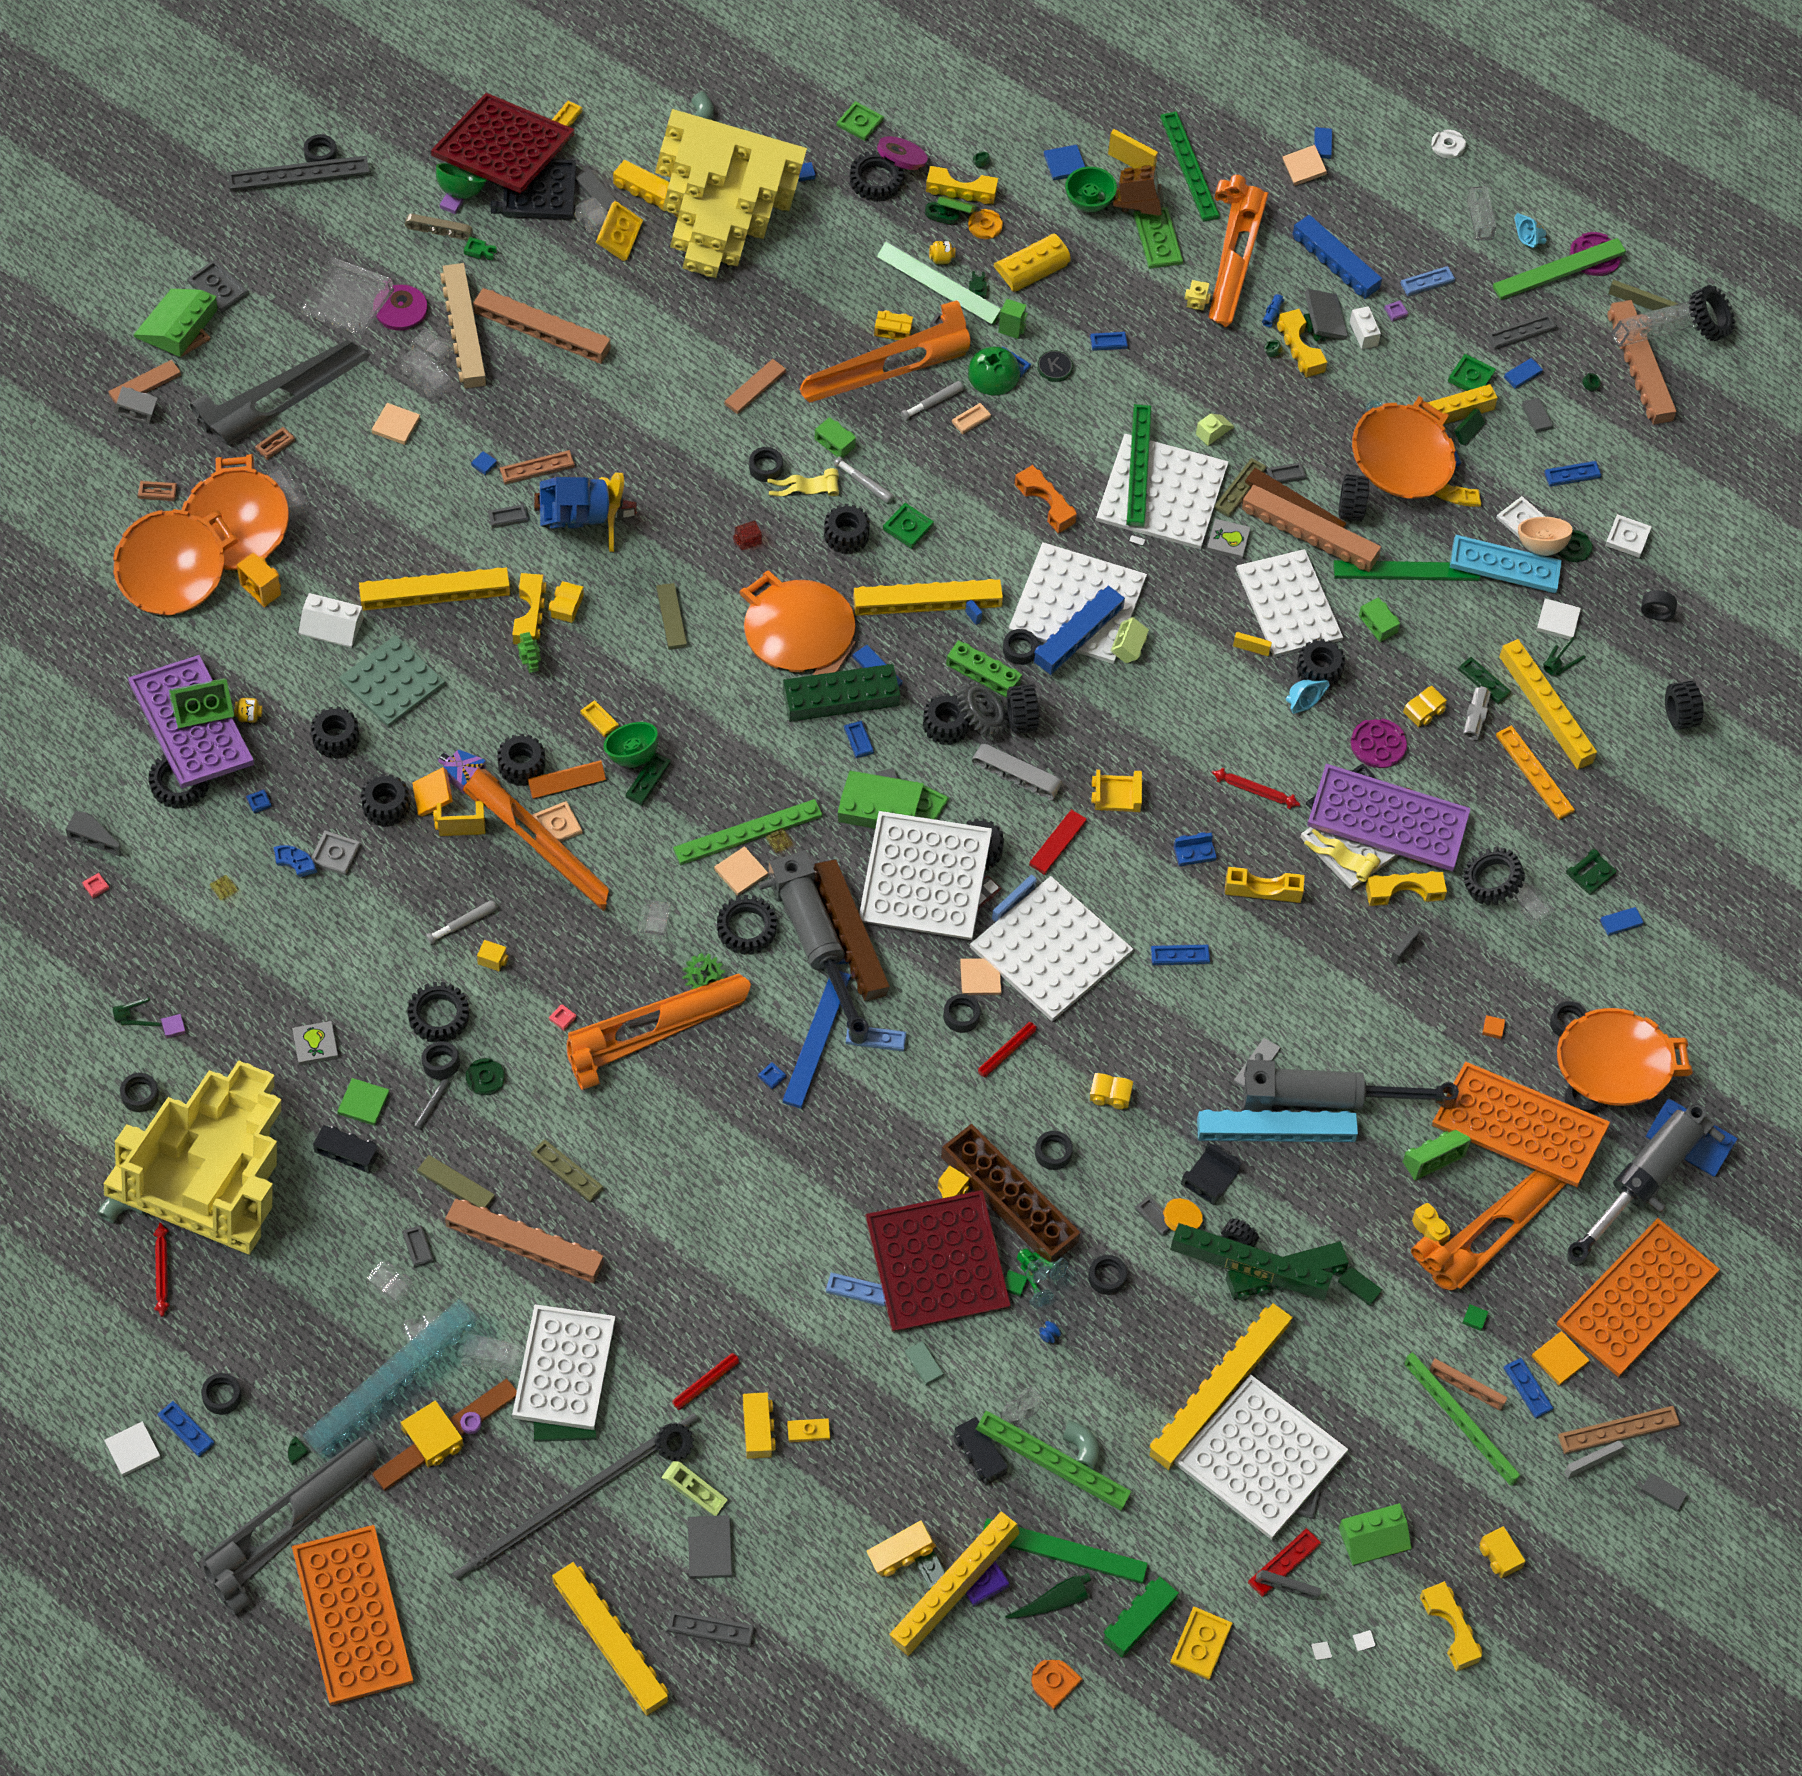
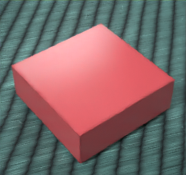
M99 873L82 882L92 898L109 890V886Z
M561 1004L549 1017V1020L564 1031L577 1018V1015Z

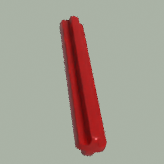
M1028 1022L978 1068V1073L982 1077H987L1036 1031L1037 1027L1032 1022Z
M731 1353L673 1399L672 1404L677 1410L682 1409L739 1363V1358L734 1353Z

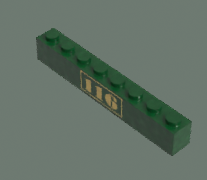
M1181 1223L1177 1225L1170 1248L1171 1251L1323 1301L1325 1300L1333 1273Z

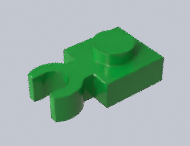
M469 237L464 248V255L481 259L483 255L488 260H493L494 254L490 252L497 253L496 246H486V241Z

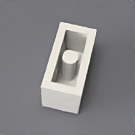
M1369 306L1352 310L1350 324L1361 349L1378 346L1381 333Z

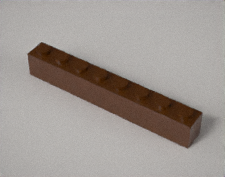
M837 860L815 863L813 868L815 871L814 883L817 886V891L844 950V959L849 963L851 976L857 983L858 993L862 995L864 1001L885 997L890 986Z

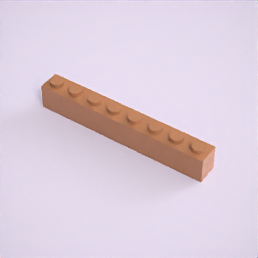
M483 288L473 302L474 313L597 363L601 364L611 349L610 338L605 335H600L588 328H583L575 325L573 322L560 319L555 315L552 316L540 309L532 308L525 303H520L512 300L510 297L497 294L492 290Z
M1632 300L1612 303L1607 313L1608 320L1613 323V332L1619 338V347L1624 351L1625 362L1629 363L1630 375L1635 378V387L1641 393V402L1647 408L1646 414L1648 419H1651L1653 425L1673 421L1676 414L1675 406Z
M1256 485L1251 487L1243 499L1242 510L1247 514L1254 515L1263 522L1269 523L1279 530H1284L1312 546H1316L1329 554L1339 557L1345 562H1350L1359 569L1370 572L1380 557L1381 546Z
M455 1199L445 1218L446 1227L593 1284L604 1264L603 1255L596 1250H587L578 1243H569L560 1236L546 1234L542 1229H533L521 1221H512L503 1214H494L485 1207L479 1208L472 1205L467 1200Z

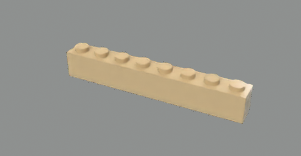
M464 263L443 266V273H440L441 283L446 286L443 287L444 298L448 297V301H445L446 310L451 313V315H448L449 326H453V329H450L452 340H456V343H453L454 354L459 356L456 358L457 368H461V372H458L459 381L464 383V389L486 386Z

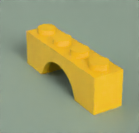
M930 166L926 182V192L933 195L940 194L949 198L957 197L966 201H979L983 204H994L998 187V178L981 175L973 182L962 183L954 180L949 175L948 169Z
M1300 309L1281 313L1277 322V328L1279 332L1283 333L1285 344L1290 346L1293 359L1297 360L1299 371L1303 372L1305 377L1324 373L1327 361L1321 349L1305 345L1299 337L1304 332L1306 320Z
M521 573L519 598L528 602L531 608L526 615L514 620L513 644H519L521 642L520 634L530 632L532 640H540L538 624H542L543 614L540 613V609H544L545 598H542V593H546L547 582H543V575Z
M1228 867L1225 880V895L1301 903L1304 891V875L1285 873L1277 878L1265 879L1252 875L1245 868Z
M1435 871L1421 874L1410 873L1408 875H1375L1368 877L1365 886L1369 906L1388 905L1391 896L1401 890L1414 891L1425 902L1443 901L1447 893L1443 872Z
M949 1166L938 1180V1189L942 1197L946 1198L968 1193L970 1189L969 1178Z
M1444 1581L1422 1590L1420 1599L1428 1615L1439 1616L1445 1619L1454 1630L1455 1641L1450 1646L1447 1654L1456 1672L1479 1663L1482 1657V1649L1478 1643H1475L1472 1637L1473 1631L1469 1624L1466 1625L1463 1619V1611L1454 1601L1452 1589L1447 1587Z

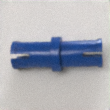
M1279 294L1274 295L1271 304L1267 306L1266 315L1262 320L1264 326L1272 327L1275 318L1279 316L1280 308L1284 302L1283 296Z

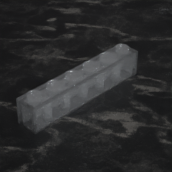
M1687 301L1622 319L1613 329L1611 335L1618 345L1622 347L1696 326L1697 323H1693L1695 319L1690 316L1692 311L1689 310V306L1691 305Z

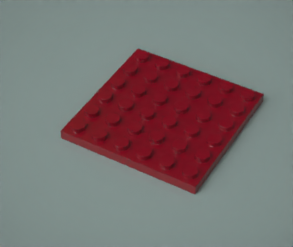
M485 93L433 147L431 156L521 193L575 135V129Z
M983 1190L865 1214L892 1332L1010 1308Z

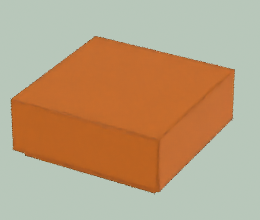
M1486 1015L1482 1035L1501 1039L1505 1019Z

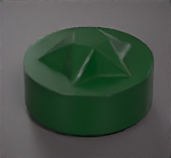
M979 152L973 156V162L976 167H984L991 161L988 152Z
M1270 340L1265 344L1264 350L1267 356L1275 357L1282 352L1283 347L1279 340Z
M1588 373L1582 380L1584 387L1591 392L1597 390L1601 385L1599 377L1594 373Z

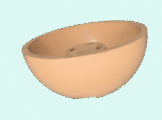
M1534 517L1524 520L1518 525V535L1521 543L1527 550L1534 554L1549 556L1565 548L1571 539L1572 526L1558 518Z

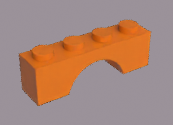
M1031 465L1015 475L1014 485L1025 497L1038 496L1049 503L1051 509L1048 512L1047 522L1057 533L1076 523V510L1068 505L1063 495L1055 490L1053 484L1044 478L1040 470Z

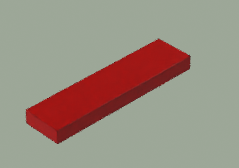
M1071 809L1029 862V866L1045 875L1084 826L1087 818Z
M1306 1528L1257 1573L1265 1570L1285 1577L1319 1547L1321 1542ZM1256 1573L1248 1580V1584L1263 1597L1273 1587L1256 1582Z

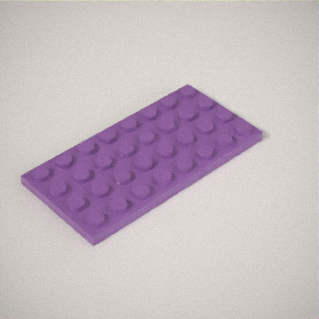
M200 655L128 678L129 684L182 789L254 765V760L232 717L182 728L177 727L168 690L213 681Z
M1326 764L1307 826L1453 872L1471 808Z

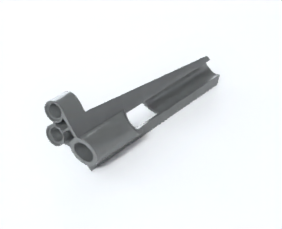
M346 340L217 407L210 397L204 394L191 402L190 408L198 417L197 422L200 427L205 429L204 432L211 430L221 441L229 446L367 359V352L362 347ZM278 388L295 395L270 412H260L255 408L257 401Z
M362 1437L356 1439L202 1557V1567L207 1581L214 1587L217 1596L233 1615H236L252 1603L245 1594V1588L241 1585L373 1467L377 1456V1446L373 1442ZM290 1502L293 1511L291 1523L259 1547L252 1546L250 1537L255 1528Z

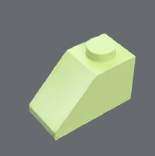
M1209 414L1198 422L1196 435L1209 446L1234 428V426L1223 415Z

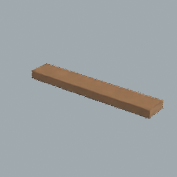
M1670 1406L1560 1433L1558 1438L1564 1454H1569L1613 1443L1618 1440H1626L1678 1427L1680 1422L1674 1407Z

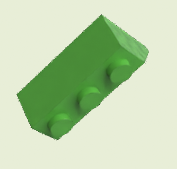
M225 678L168 690L178 728L234 717L227 679Z
M1457 1130L1446 1131L1433 1141L1432 1139L1427 1140L1422 1146L1416 1149L1413 1147L1406 1151L1403 1164L1416 1181L1465 1157L1471 1139Z
M1400 1503L1345 1518L1340 1522L1339 1531L1352 1566L1411 1550L1408 1524Z

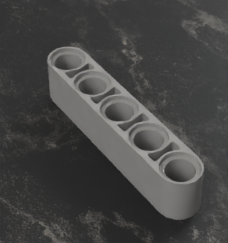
M981 744L972 758V763L975 766L979 765L982 769L992 774L996 773L998 774L997 776L1009 782L1013 781L1015 782L1014 784L1024 789H1030L1031 792L1041 797H1047L1048 800L1054 799L1062 785L1061 780L1056 776L987 744Z

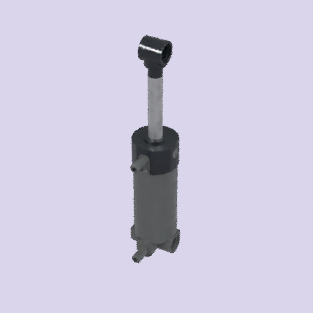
M1699 1103L1692 1104L1685 1112L1676 1110L1633 1161L1613 1181V1185L1621 1195L1582 1240L1578 1239L1569 1246L1566 1257L1570 1264L1574 1266L1584 1264L1587 1256L1592 1251L1591 1247L1630 1202L1641 1208L1650 1203L1658 1211L1662 1212L1665 1209V1205L1654 1196L1659 1191L1661 1185L1698 1142L1708 1134L1719 1142L1725 1139V1136L1714 1128L1715 1123L1705 1116L1706 1110L1703 1105ZM1578 1250L1582 1253V1257L1577 1258L1573 1256L1572 1252Z

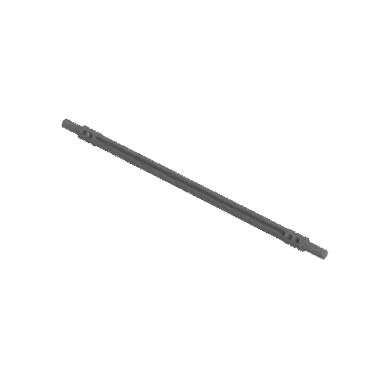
M692 1413L680 1421L679 1424L688 1427L697 1421L698 1417L695 1413ZM670 1434L666 1442H669L670 1440L678 1436V1434ZM654 1436L470 1558L468 1563L452 1573L454 1578L458 1580L471 1570H477L656 1450V1443L654 1441L657 1436Z

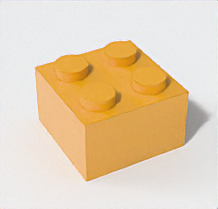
M252 553L237 564L240 585L263 607H266L281 595L279 574L276 569L270 568L263 557H258L255 553Z

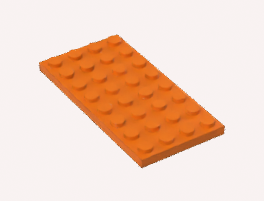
M1465 1061L1453 1083L1459 1090L1455 1104L1450 1108L1440 1107L1432 1122V1126L1445 1132L1457 1130L1469 1136L1471 1143L1578 1188L1610 1126V1122Z
M1657 1218L1557 1321L1556 1325L1619 1378L1717 1275L1720 1269Z
M371 1525L292 1546L330 1706L413 1684V1677L375 1526Z

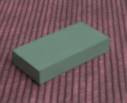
M923 1341L905 1350L906 1356L925 1386L943 1377V1372Z

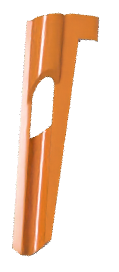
M1233 175L1230 181L1220 180L1215 193V200L1231 204L1208 318L1213 322L1222 324L1224 327H1227L1233 321L1269 194L1258 187L1246 185V179L1241 175ZM1248 231L1250 235L1244 257L1242 258L1234 252L1239 232Z
M478 767L464 786L463 792L475 802L481 801L485 807L493 811L529 843L540 856L602 911H605L609 892L608 887L499 785L500 781L487 769H480ZM514 815L536 834L535 839L516 823Z
M738 973L569 1032L567 1056L581 1090L601 1084L596 1072L599 1067L741 1005L750 990V981ZM660 1010L659 1020L653 1031L624 1041L616 1040V1032L624 1023Z

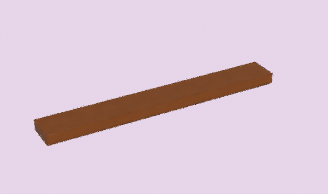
M506 1378L449 1420L462 1437L466 1434L462 1430L460 1423L464 1414L468 1412L477 1413L481 1418V1422H483L514 1400L517 1390ZM413 1444L373 1472L372 1476L381 1488L386 1491L426 1461L416 1445Z

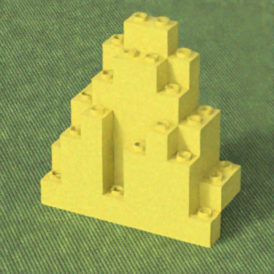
M672 109L655 173L671 177L662 210L679 214L670 247L686 252L682 268L716 278L721 262L738 267L746 235L764 239L772 207L790 211L807 148Z
M241 1061L237 1062L228 1077L209 1070L187 1104L168 1097L145 1131L126 1124L115 1140L116 1166L104 1182V1195L250 1255L261 1238V1224L272 1209L273 1183H270L267 1179L277 1165V1141L270 1137V1128L281 1112V1099L275 1095H270L274 1088V1075Z

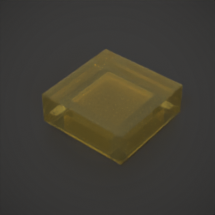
M783 828L766 836V840L775 853L792 845Z
M227 875L210 883L211 889L219 900L237 891Z

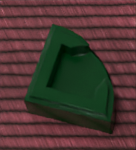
M296 1436L291 1440L288 1448V1459L291 1465L309 1453Z

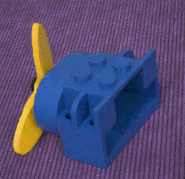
M614 473L611 480L607 477L599 479L555 477L541 481L540 526L550 525V528H561L568 525V528L583 527V525L602 524L607 519L609 526V552H614L615 516L617 509L623 506V473Z

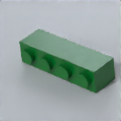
M1161 1577L1156 1581L1151 1580L1145 1587L1146 1592L1142 1596L1138 1594L1131 1602V1608L1128 1611L1124 1609L1119 1614L1116 1624L1113 1625L1111 1623L1104 1631L1103 1642L1121 1658L1128 1653L1178 1598L1179 1592Z

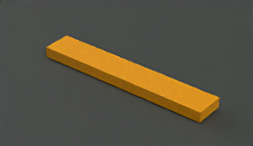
M1511 725L1497 732L1496 737L1557 819L1560 820L1574 813L1575 809L1513 726Z

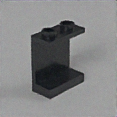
M1208 1142L1205 1152L1190 1172L1186 1171L1182 1176L1181 1185L1212 1205H1215L1239 1173L1242 1163L1237 1157L1224 1152L1220 1146Z

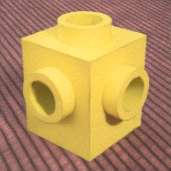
M1192 280L1190 290L1186 289L1185 300H1188L1187 307L1204 310L1205 304H1209L1211 295L1208 293L1209 283Z

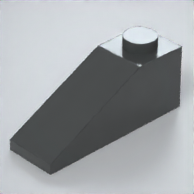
M75 811L66 827L69 839L121 856L119 843L93 816L87 812Z

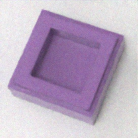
M446 194L440 203V208L456 214L463 203V199Z
M1401 301L1385 305L1384 307L1392 322L1408 316V312Z
M181 1014L161 1019L166 1039L186 1034Z

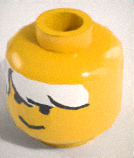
M935 241L933 245H930L929 258L934 264H949L952 258H955V248L952 247L949 241Z
M240 698L238 702H235L234 716L240 722L255 723L258 717H262L263 706L259 705L257 699Z

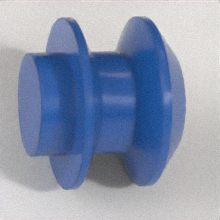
M1046 1321V1328H1039V1336L1046 1343H1054V1336H1061L1060 1329L1055 1323Z

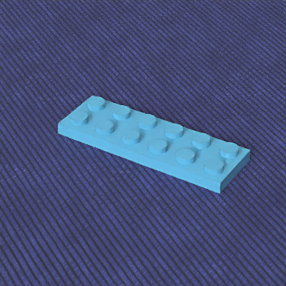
M1455 535L1449 568L1556 593L1561 560Z

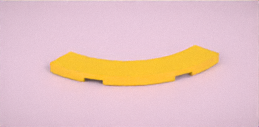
M1446 484L1440 491L1433 494L1454 504L1470 507L1481 506L1479 489L1454 487Z

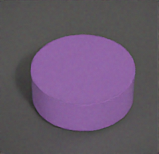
M474 1412L464 1414L460 1421L462 1430L467 1434L477 1433L482 1425L480 1416Z

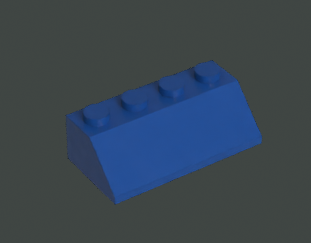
M1668 1098L1649 1129L1646 1138L1651 1140L1676 1110L1685 1112L1687 1109ZM1714 1126V1128L1723 1134L1725 1139L1719 1142L1708 1134L1698 1142L1684 1159L1713 1177L1718 1173L1738 1139L1717 1126Z

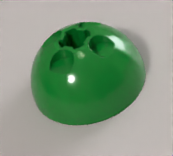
M439 163L436 165L437 182L440 188L451 197L458 199L473 197L486 184L487 179L452 164Z
M1082 167L1073 171L1068 176L1065 190L1069 201L1074 207L1081 211L1092 213L1101 211L1110 205L1116 195L1117 184L1114 177L1102 168Z
M992 346L980 350L973 356L968 366V379L971 385L979 392L987 395L996 396L1009 392L1016 386L1020 378V366L1016 357L1002 347Z
M634 722L623 725L610 733L606 738L604 750L607 756L620 766L628 768L639 767L647 763L656 753L659 743L657 729L654 725L647 722Z

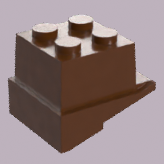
M1144 165L1141 168L1134 169L1133 167H1128L1121 170L1119 188H1117L1113 206L1121 207L1122 212L1135 209L1141 210V213L1162 215L1164 197L1162 185L1159 184L1156 166Z

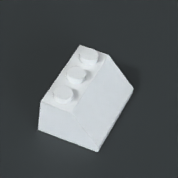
M309 593L303 606L298 634L352 648L364 619L362 606Z

